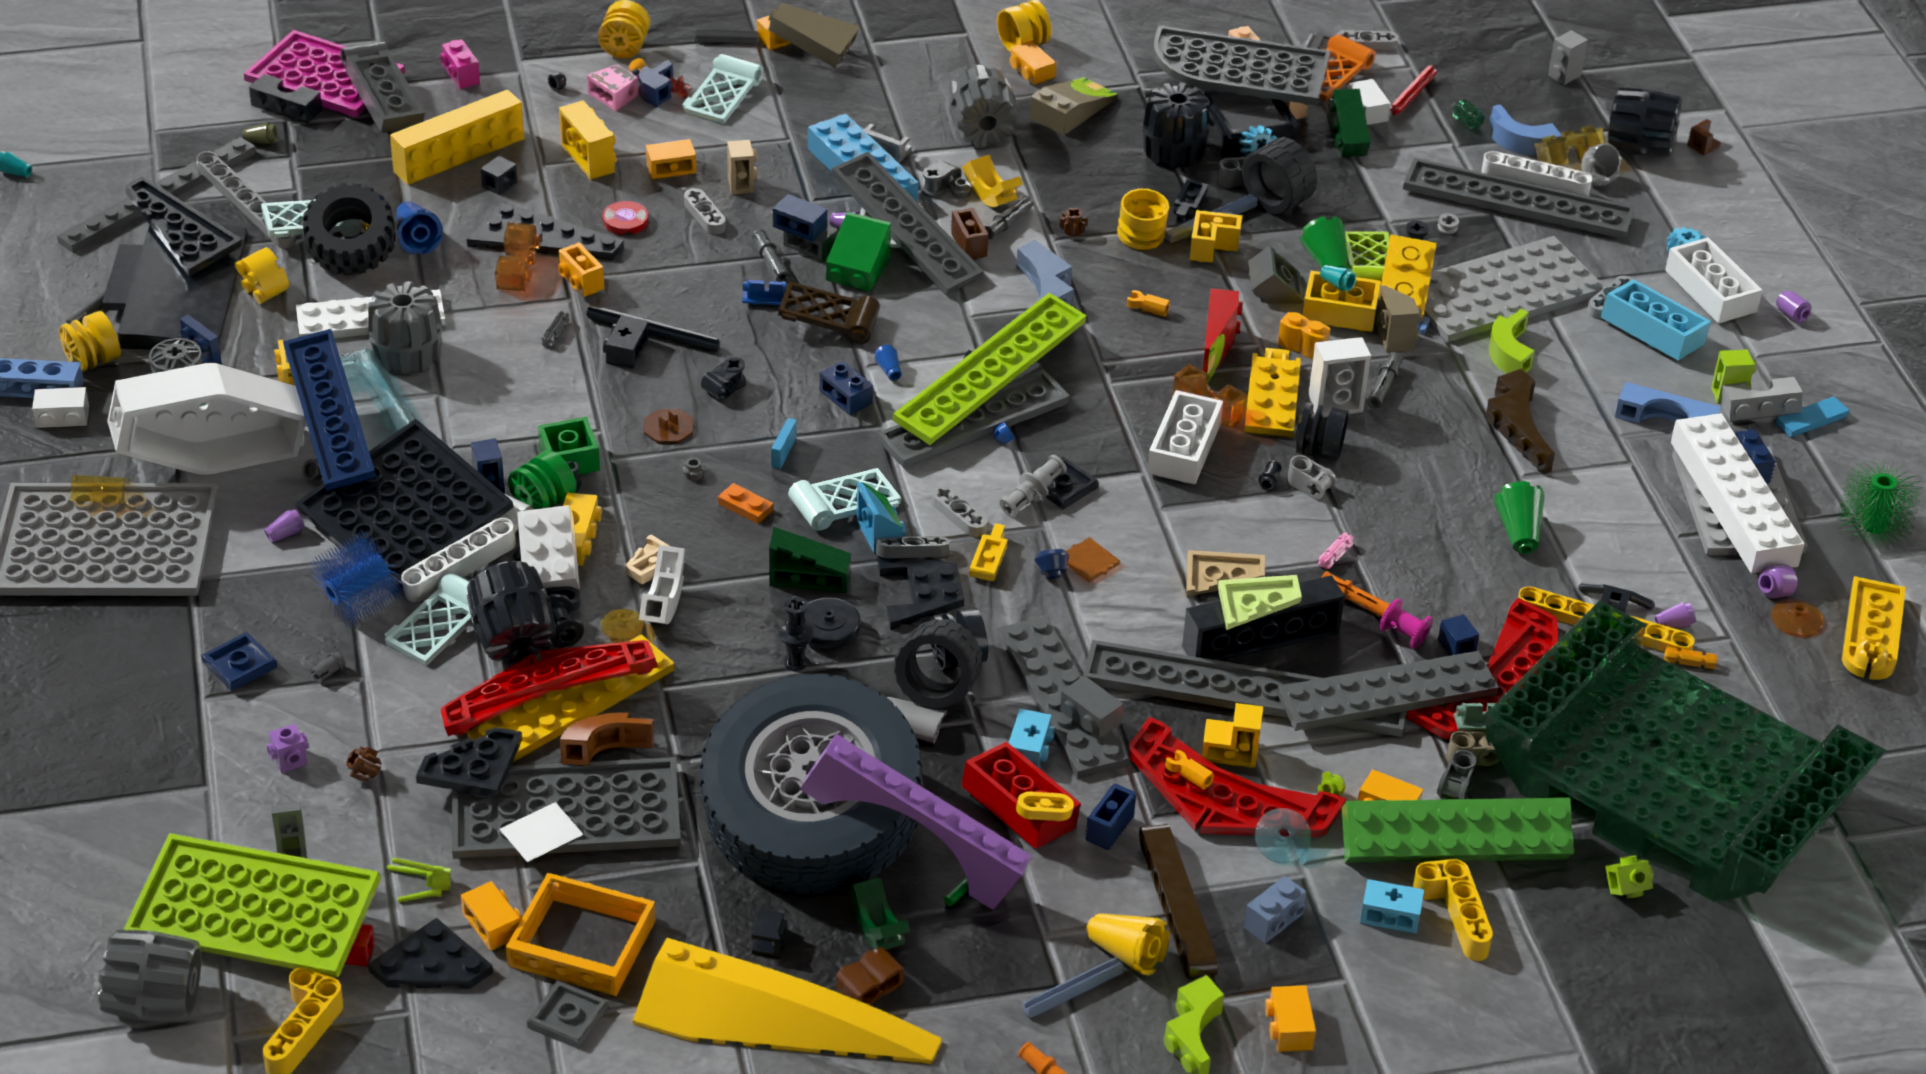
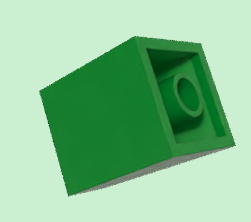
M847 212L826 261V281L870 292L890 261L891 222Z

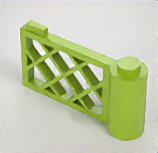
M1345 231L1349 268L1356 274L1357 278L1382 281L1384 266L1380 264H1385L1390 239L1389 233ZM1367 244V245L1371 246V248L1369 249V248L1365 247L1364 245ZM1357 250V251L1361 252V254L1359 255V254L1355 253L1354 251ZM1377 251H1381L1385 254L1381 255L1377 253ZM1367 257H1371L1375 260L1371 261L1367 259Z

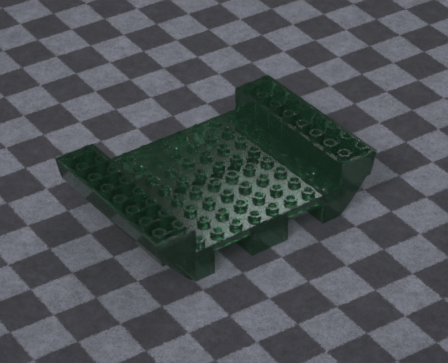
M1599 600L1485 714L1487 741L1493 745L1508 775L1522 795L1527 798H1554L1561 790L1597 810L1592 834L1625 853L1637 856V859L1641 860L1656 843L1694 864L1688 888L1709 900H1730L1757 892L1765 894L1877 765L1887 750L1838 724L1822 742L1806 735L1641 648L1646 624Z

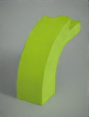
M1522 308L1508 318L1501 315L1498 316L1492 326L1489 355L1493 363L1505 374L1518 369H1522L1527 373L1532 367L1535 350L1516 340L1526 331L1529 312Z

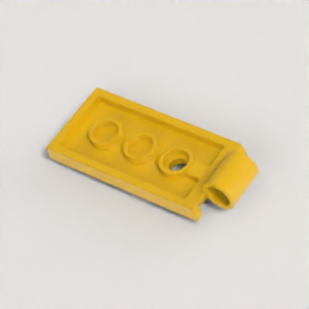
M1265 348V357H1258V353H1253L1244 432L1293 437L1301 358H1296V361L1289 360L1290 350Z

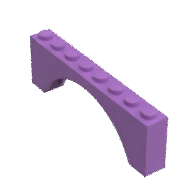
M838 734L833 737L813 765L799 789L822 804L843 800L865 801L894 809L918 821L936 834L959 860L967 877L969 895L992 910L995 909L1022 876L1032 856Z

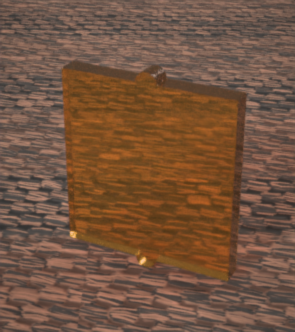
M1090 537L1077 545L1073 544L1070 549L1066 550L1069 554L1067 566L1088 582L1101 575H1107L1109 570L1120 564L1118 558Z

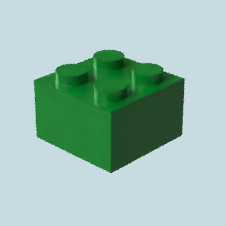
M587 416L538 425L540 452L545 450L554 451L566 462L572 461V469H574L573 463H578V475L600 471L599 446Z

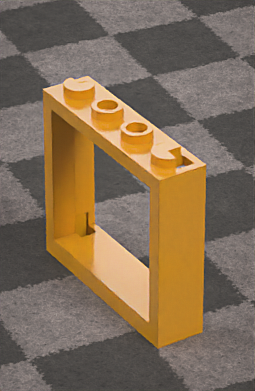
M547 873L506 946L507 965L512 968L617 996L656 921L655 902L642 897L621 893L617 890L595 886L591 883H584L564 876ZM553 900L637 923L614 967L530 944Z

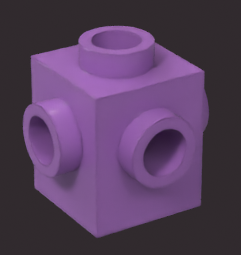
M296 724L268 732L270 744L266 745L270 759L275 760L281 773L307 765L306 749L309 748L308 739L304 732H299Z

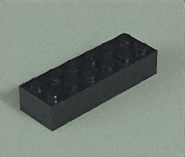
M1332 575L1299 582L1302 595L1300 603L1226 630L1221 600L1186 608L1182 647L1187 656L1224 661L1337 635L1340 632L1345 595Z

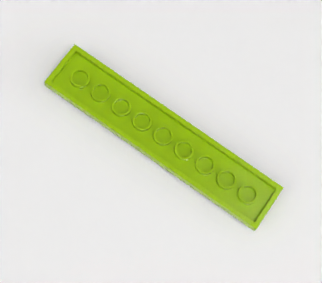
M1046 294L894 412L893 421L929 445L933 444L1086 322V315L1053 294Z

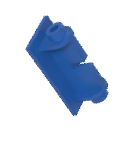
M748 279V282H743L744 293L742 303L780 306L788 284L786 282L769 281V288H765V281Z

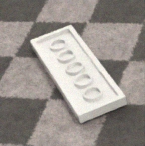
M440 289L431 290L438 302L442 326H446ZM356 297L353 299L296 305L299 336L302 337L327 329H332L334 338L369 335L368 303L372 302V297Z

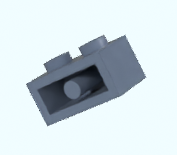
M1283 876L1247 905L1244 929L1266 944L1303 914L1306 907L1304 904L1306 890L1286 876Z

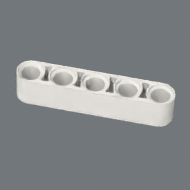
M1489 151L1484 154L1482 173L1585 196L1590 194L1592 176L1586 172L1497 151Z
M498 518L405 570L402 574V584L406 599L411 602L423 601L438 589V580L445 574L452 572L463 578L511 551L516 545L512 521L507 518Z

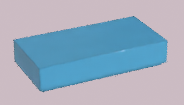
M788 418L771 448L772 468L781 469L797 439L796 419Z

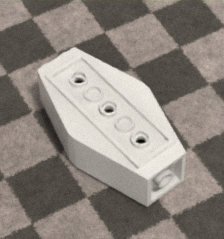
M204 363L115 381L108 416V425L116 453L199 475H210L298 457L299 449L304 445V428L307 427L296 386L217 363ZM201 403H207L205 406H199Z

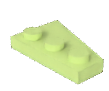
M1297 575L1219 580L1218 582L1226 630L1298 604L1302 598Z

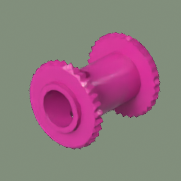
M1395 599L1384 612L1380 622V629L1384 632L1392 627L1411 638L1410 647L1416 649L1427 638L1433 624V619L1431 616H1427L1423 620L1418 619L1401 609V599Z

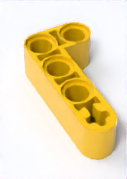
M1458 859L1419 864L1416 868L1413 888L1424 890L1423 900L1444 898L1463 953L1468 959L1473 961L1485 960L1489 955L1493 932L1467 864Z
M303 967L296 968L290 973L291 996L297 1007L263 1048L267 1074H291L343 1010L341 984L337 979L319 971L308 970Z

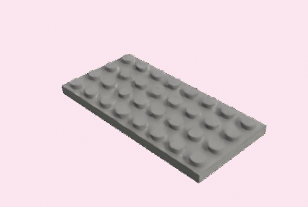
M1555 236L1431 272L1424 316L1431 319L1430 325L1448 343L1491 330L1494 321L1500 315L1508 318L1522 308L1529 312L1528 318L1590 300L1605 286Z

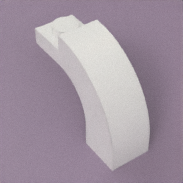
M659 545L653 582L649 593L642 595L639 620L669 624L673 619L684 580L682 574L686 549Z

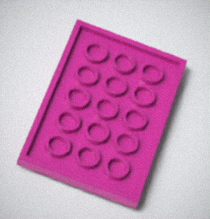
M296 30L289 33L243 73L244 81L254 83L263 74L282 79L284 92L286 93L294 92L301 86L319 91L323 107L349 116L357 117L367 108L345 70L346 66L341 61L340 50L345 48V46ZM396 63L402 74H404V65Z

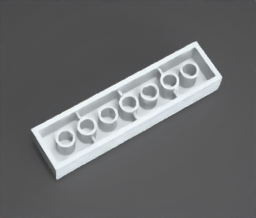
M1722 413L1676 420L1671 444L1750 573H1760L1765 567L1770 565L1786 564L1790 567H1798L1804 542Z

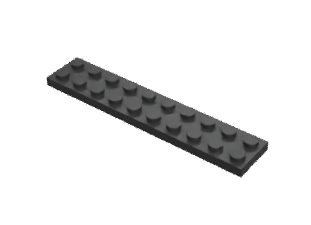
M1419 158L1413 159L1403 184V190L1412 193H1420L1434 198L1455 201L1456 203L1492 209L1523 218L1541 220L1545 223H1554L1568 228L1585 230L1590 233L1608 235L1612 238L1626 239L1635 211V206Z

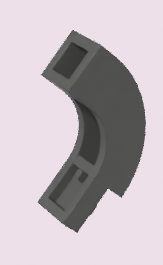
M301 802L271 806L277 853L308 858Z

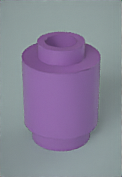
M1784 291L1778 296L1776 301L1778 309L1793 321L1799 323L1810 316L1811 304L1797 293Z

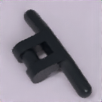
M1581 583L1578 587L1582 593L1603 594L1599 607L1623 614L1626 613L1629 601L1649 610L1655 607L1653 600L1630 590L1597 583ZM1610 599L1616 600V601H1620V602H1619V603L1612 602V601H1610Z

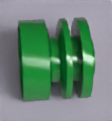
M550 450L541 452L532 458L529 463H525L512 471L508 477V486L513 498L532 506L534 510L555 507L565 501L567 492H576V480L568 463L560 455Z

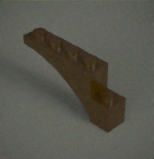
M1522 369L1498 376L1495 397L1488 399L1485 418L1543 475L1550 473L1555 452L1539 434L1532 420L1529 402L1533 399L1536 382Z

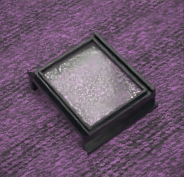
M1204 92L1210 103V119L1223 138L1221 155L1224 159L1246 155V153L1240 152L1244 144H1240L1239 141L1245 140L1242 133L1244 131L1249 132V127L1255 126L1257 129L1258 125H1263L1265 129L1269 128L1272 130L1270 136L1274 135L1277 138L1286 137L1299 144V123L1285 102L1270 98L1262 99L1250 95L1242 96L1230 92ZM1257 140V142H1256V143L1258 144V147H1257V148H1260L1259 140Z

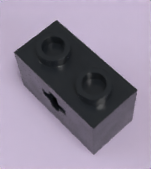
M621 315L617 324H613L610 337L605 339L603 343L606 363L634 369L649 341V321Z

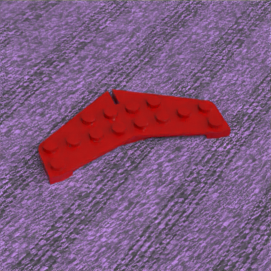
M1517 598L1510 606L1507 619L1487 664L1490 673L1499 687L1497 695L1407 711L1406 719L1441 738L1450 739L1454 732L1465 731L1458 730L1454 718L1457 706H1462V703H1482V712H1486L1487 703H1506L1507 706H1512V716L1509 717L1510 721L1550 710L1554 706L1556 696L1557 618Z
M646 640L544 650L540 651L542 661L537 662L535 653L444 705L440 711L447 736L463 735L469 731V728L532 699L540 698L549 691L564 690L568 687L635 673L638 675L648 674L658 667L650 643Z
M1151 717L1146 720L1129 743V758L1194 831L1197 830L1204 818L1208 816L1201 825L1200 834L1322 837L1328 833L1342 812V806L1346 803V798L1333 793L1319 791L1317 795L1257 784L1223 770L1171 734L1172 729ZM1180 750L1184 752L1187 759L1194 760L1214 773L1211 785L1202 790L1183 778L1181 773L1168 770L1166 768V759L1169 757L1176 761L1175 751Z

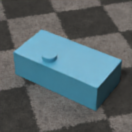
M1635 279L1607 294L1601 314L1602 319L1676 360L1682 359L1705 344L1711 321Z

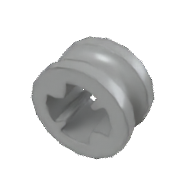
M1442 214L1439 217L1437 227L1440 232L1445 234L1457 232L1459 225L1457 216Z

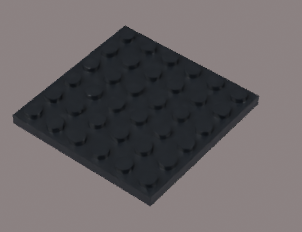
M414 419L369 451L376 477L326 491L323 483L295 503L297 510L338 545L339 548L342 549L344 547L346 550L344 543L349 548L347 541L351 546V541L354 544L355 542L361 543L360 535L364 540L363 543H366L365 538L369 546L371 542L374 552L375 546L376 553L378 554L379 550V555H382L384 560L387 559L385 563H388L387 565H395L387 566L390 571H393L389 575L394 580L392 583L395 585V587L392 586L395 590L391 591L392 594H395L394 592L397 593L403 588L402 574L405 570L500 518L514 508L513 501L417 419Z

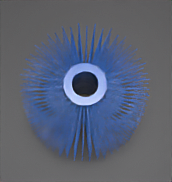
M361 535L362 542L359 544L355 542L354 544L351 541L353 546L351 549L344 543L346 550H343L345 551L344 553L341 552L342 550L339 546L340 553L338 552L337 555L332 550L333 555L337 557L340 555L342 561L341 559L337 561L334 556L330 559L329 567L326 564L327 561L319 564L326 571L323 572L324 576L321 579L323 581L322 588H324L325 592L318 593H326L327 598L334 604V611L336 605L337 610L339 607L342 617V612L345 609L347 612H352V616L355 613L357 615L359 610H364L369 616L367 609L369 610L370 608L368 607L370 606L374 611L373 602H377L376 604L380 607L379 602L383 605L382 600L387 605L385 598H388L386 597L387 595L392 600L388 582L390 579L393 582L394 580L389 576L391 574L387 566L395 565H387L388 563H385L387 559L384 560L382 555H379V550L378 554L376 553L375 546L374 552L373 547L370 548L366 538L364 545Z

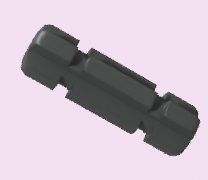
M560 311L557 313L541 337V344L550 348L554 345L570 321L567 312Z

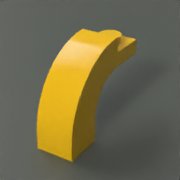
M990 155L970 160L962 166L966 179L973 186V192L987 206L996 207L1018 199L1016 189L1023 185L1020 176L1003 181L996 172Z

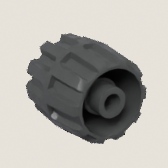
M976 65L975 68L964 69L959 72V77L952 81L949 87V107L951 117L960 137L967 143L973 141L974 146L977 148H985L990 143L994 147L1001 145L1002 139L1005 136L1011 137L1015 132L1014 122L1018 121L1016 98L1008 80L1004 79L1001 71L994 67L992 69L986 68L984 65Z
M409 281L405 282L402 286L390 283L387 284L385 291L380 292L376 290L372 295V302L368 303V334L373 357L376 363L381 364L385 371L402 375L424 372L433 363H437L441 356L442 322L436 297L433 296L431 289L426 286L417 288L415 282Z
M116 930L114 933H111L108 938L107 949H104L102 954L104 967L99 971L98 982L101 984L97 992L100 1010L107 1014L142 1021H187L194 1008L200 983L202 955L199 942L194 939L158 931Z

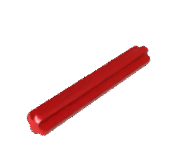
M1433 66L1425 68L1390 105V112L1394 116L1401 113L1437 74V70Z

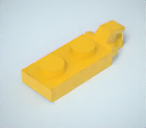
M995 523L991 535H982L969 568L970 577L989 581L995 580L1007 549L1008 539L1004 538L1005 525Z

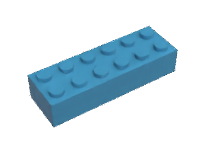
M847 114L839 115L808 127V150L831 172L833 167L868 151L918 202L919 182Z

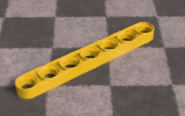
M1528 586L1521 588L1518 598L1554 615L1558 621L1581 628L1596 627L1605 635L1665 652L1667 647L1677 648V651H1681V649L1693 650L1695 639L1687 632ZM1524 597H1532L1536 601H1527ZM1550 604H1555V605L1560 606L1561 608H1560V609H1554V608H1551L1549 605H1550ZM1574 612H1582L1586 616H1578ZM1606 619L1609 620L1611 623L1605 624L1600 622L1599 620ZM1624 627H1633L1637 631H1628ZM1651 634H1657V635H1660L1662 638H1661V639H1655V638L1651 637L1650 635H1651ZM1675 642H1684L1688 646H1679Z

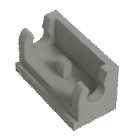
M873 124L863 129L898 163L912 151V146H906L911 140L909 137H904L901 141L872 131L876 128V125Z

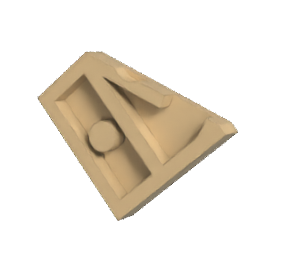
M649 535L646 538V546L638 548L635 556L625 565L626 575L641 584L649 582L654 578L659 545L669 546L653 535Z

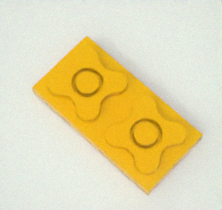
M1391 234L1381 286L1385 285L1414 298L1417 308L1421 309L1423 320L1437 243Z

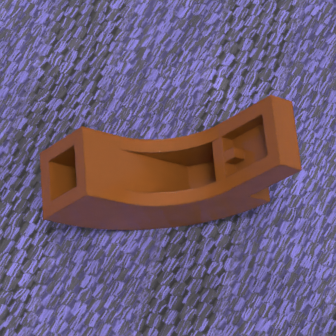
M609 713L580 720L568 727L560 738L561 764L589 765L596 753L609 748L652 749L655 744L654 719L629 718V713Z

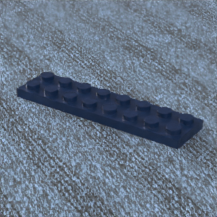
M332 329L283 341L326 491L376 477Z

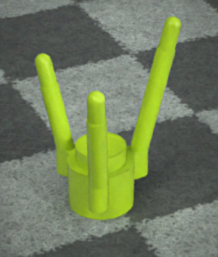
M392 858L391 861L402 866L388 865L387 867L389 871L427 876L426 887H432V890L398 897L397 902L399 903L431 896L442 897V891H450L451 868L432 866L399 858Z

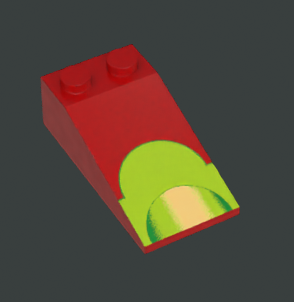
M1210 290L1201 386L1208 384L1233 346L1235 334H1240L1241 320H1237V315L1242 316L1243 301H1238L1239 291Z

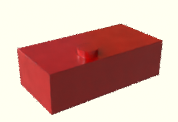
M1007 741L966 761L962 787L1035 849L1076 829L1081 803ZM1025 792L1064 794L1070 797L1074 803L1072 815L1064 821L1029 820L1019 815L1016 810L1018 797Z

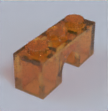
M508 222L504 235L505 254L508 256H499L495 270L497 289L525 292L527 282H531L532 279L531 265L536 263L535 250L536 248L539 249L541 236L536 231V224Z
M1190 364L1174 375L1172 398L1177 390L1223 401L1221 424L1231 429L1246 417L1248 394L1228 384L1217 394L1214 393L1208 385V373Z

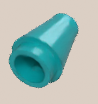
M2 151L0 153V172L26 178L30 176L33 168L32 165L10 151Z
M1324 265L1320 271V278L1341 291L1351 290L1356 283V274L1350 268Z

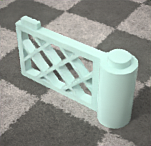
M720 54L713 61V71L693 97H688L682 104L684 113L724 124L752 86H758L763 76L762 65ZM716 77L725 80L722 82L714 83ZM737 84L744 85L743 87L734 89L733 85ZM725 87H729V89H730V90H728V91H724V92H720V93H719V91H718V89L725 88ZM713 90L715 94L704 96L705 92ZM734 97V100L724 102L723 100L724 98ZM719 100L720 102L719 104L709 106L708 102ZM703 103L705 105L703 108H694L695 105ZM724 110L722 115L713 113L714 111Z
M311 200L262 203L261 210L269 236L279 238L304 234L303 225H298L300 221L304 222L303 215L308 210L307 206ZM301 209V210H303V212L298 213V212L293 211V210ZM268 211H278L280 213L275 215ZM285 216H290V217H292V218H294V219H292L291 221H289V220H287V219H284V217H285ZM356 219L342 221L336 224L330 232L340 231L346 237L356 236L362 231V221ZM277 223H279V224H281V225L284 226V227H274V228H273V226H274L275 224H277Z
M878 468L815 484H810L806 480H800L793 484L788 492L789 498L811 527L817 531L827 529L834 520L857 515V502H855L857 488L854 490L843 487L844 485L857 486L858 482H863L882 494L889 495L890 497L887 499L891 505L899 507L901 503L900 495ZM875 478L879 483L874 484L865 480ZM829 490L835 493L834 495H829L823 493L822 491ZM840 493L843 495L851 496V499L847 500L844 498L838 497V495ZM837 504L846 508L836 510L833 505Z
M452 572L441 577L437 583L438 589L399 626L394 625L385 633L386 645L427 666L472 623L467 599V584L469 581ZM438 600L447 604V608L432 610L431 607ZM463 613L466 615L461 620L452 621L451 618L452 614ZM448 615V622L433 624L432 617ZM429 618L430 624L414 626L418 619ZM449 629V633L446 636L434 637V631ZM431 633V638L415 639V634ZM412 634V641H397L400 636ZM432 645V649L426 655L417 652L416 648Z

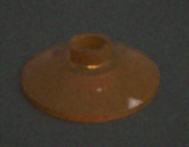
M1787 599L1775 604L1771 612V619L1774 625L1782 632L1796 637L1813 636L1822 629L1824 623L1823 615L1819 609L1802 600Z

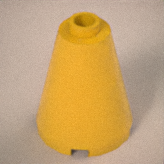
M1099 913L1092 917L1087 924V933L1092 942L1138 973L1147 976L1157 970L1152 968L1157 961L1163 962L1170 941V931L1165 930L1164 926L1168 924L1160 918Z

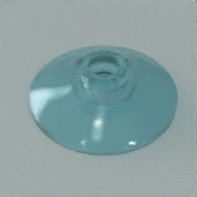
M1278 808L1267 812L1259 820L1255 830V841L1260 852L1269 860L1277 863H1291L1300 859L1307 852L1311 842V830L1302 815L1291 809ZM1286 829L1289 832V836L1282 837L1279 831Z

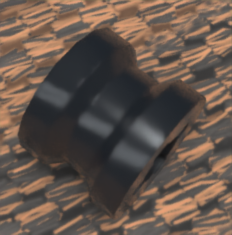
M1410 221L1406 224L1405 231L1407 234L1404 237L1427 241L1426 235L1428 234L1429 227L1422 221Z

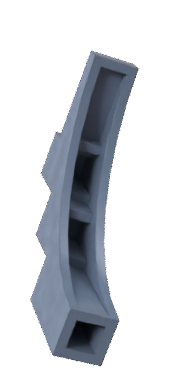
M1036 240L1017 248L1016 267L1034 285L1039 300L1046 294L1051 293L1073 307L1074 289L1070 287L1072 266Z

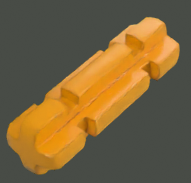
M1667 647L1664 661L1673 664L1677 661L1680 665L1693 667L1704 665L1706 669H1715L1717 655L1713 653L1702 655L1703 652L1686 649L1677 651V648Z

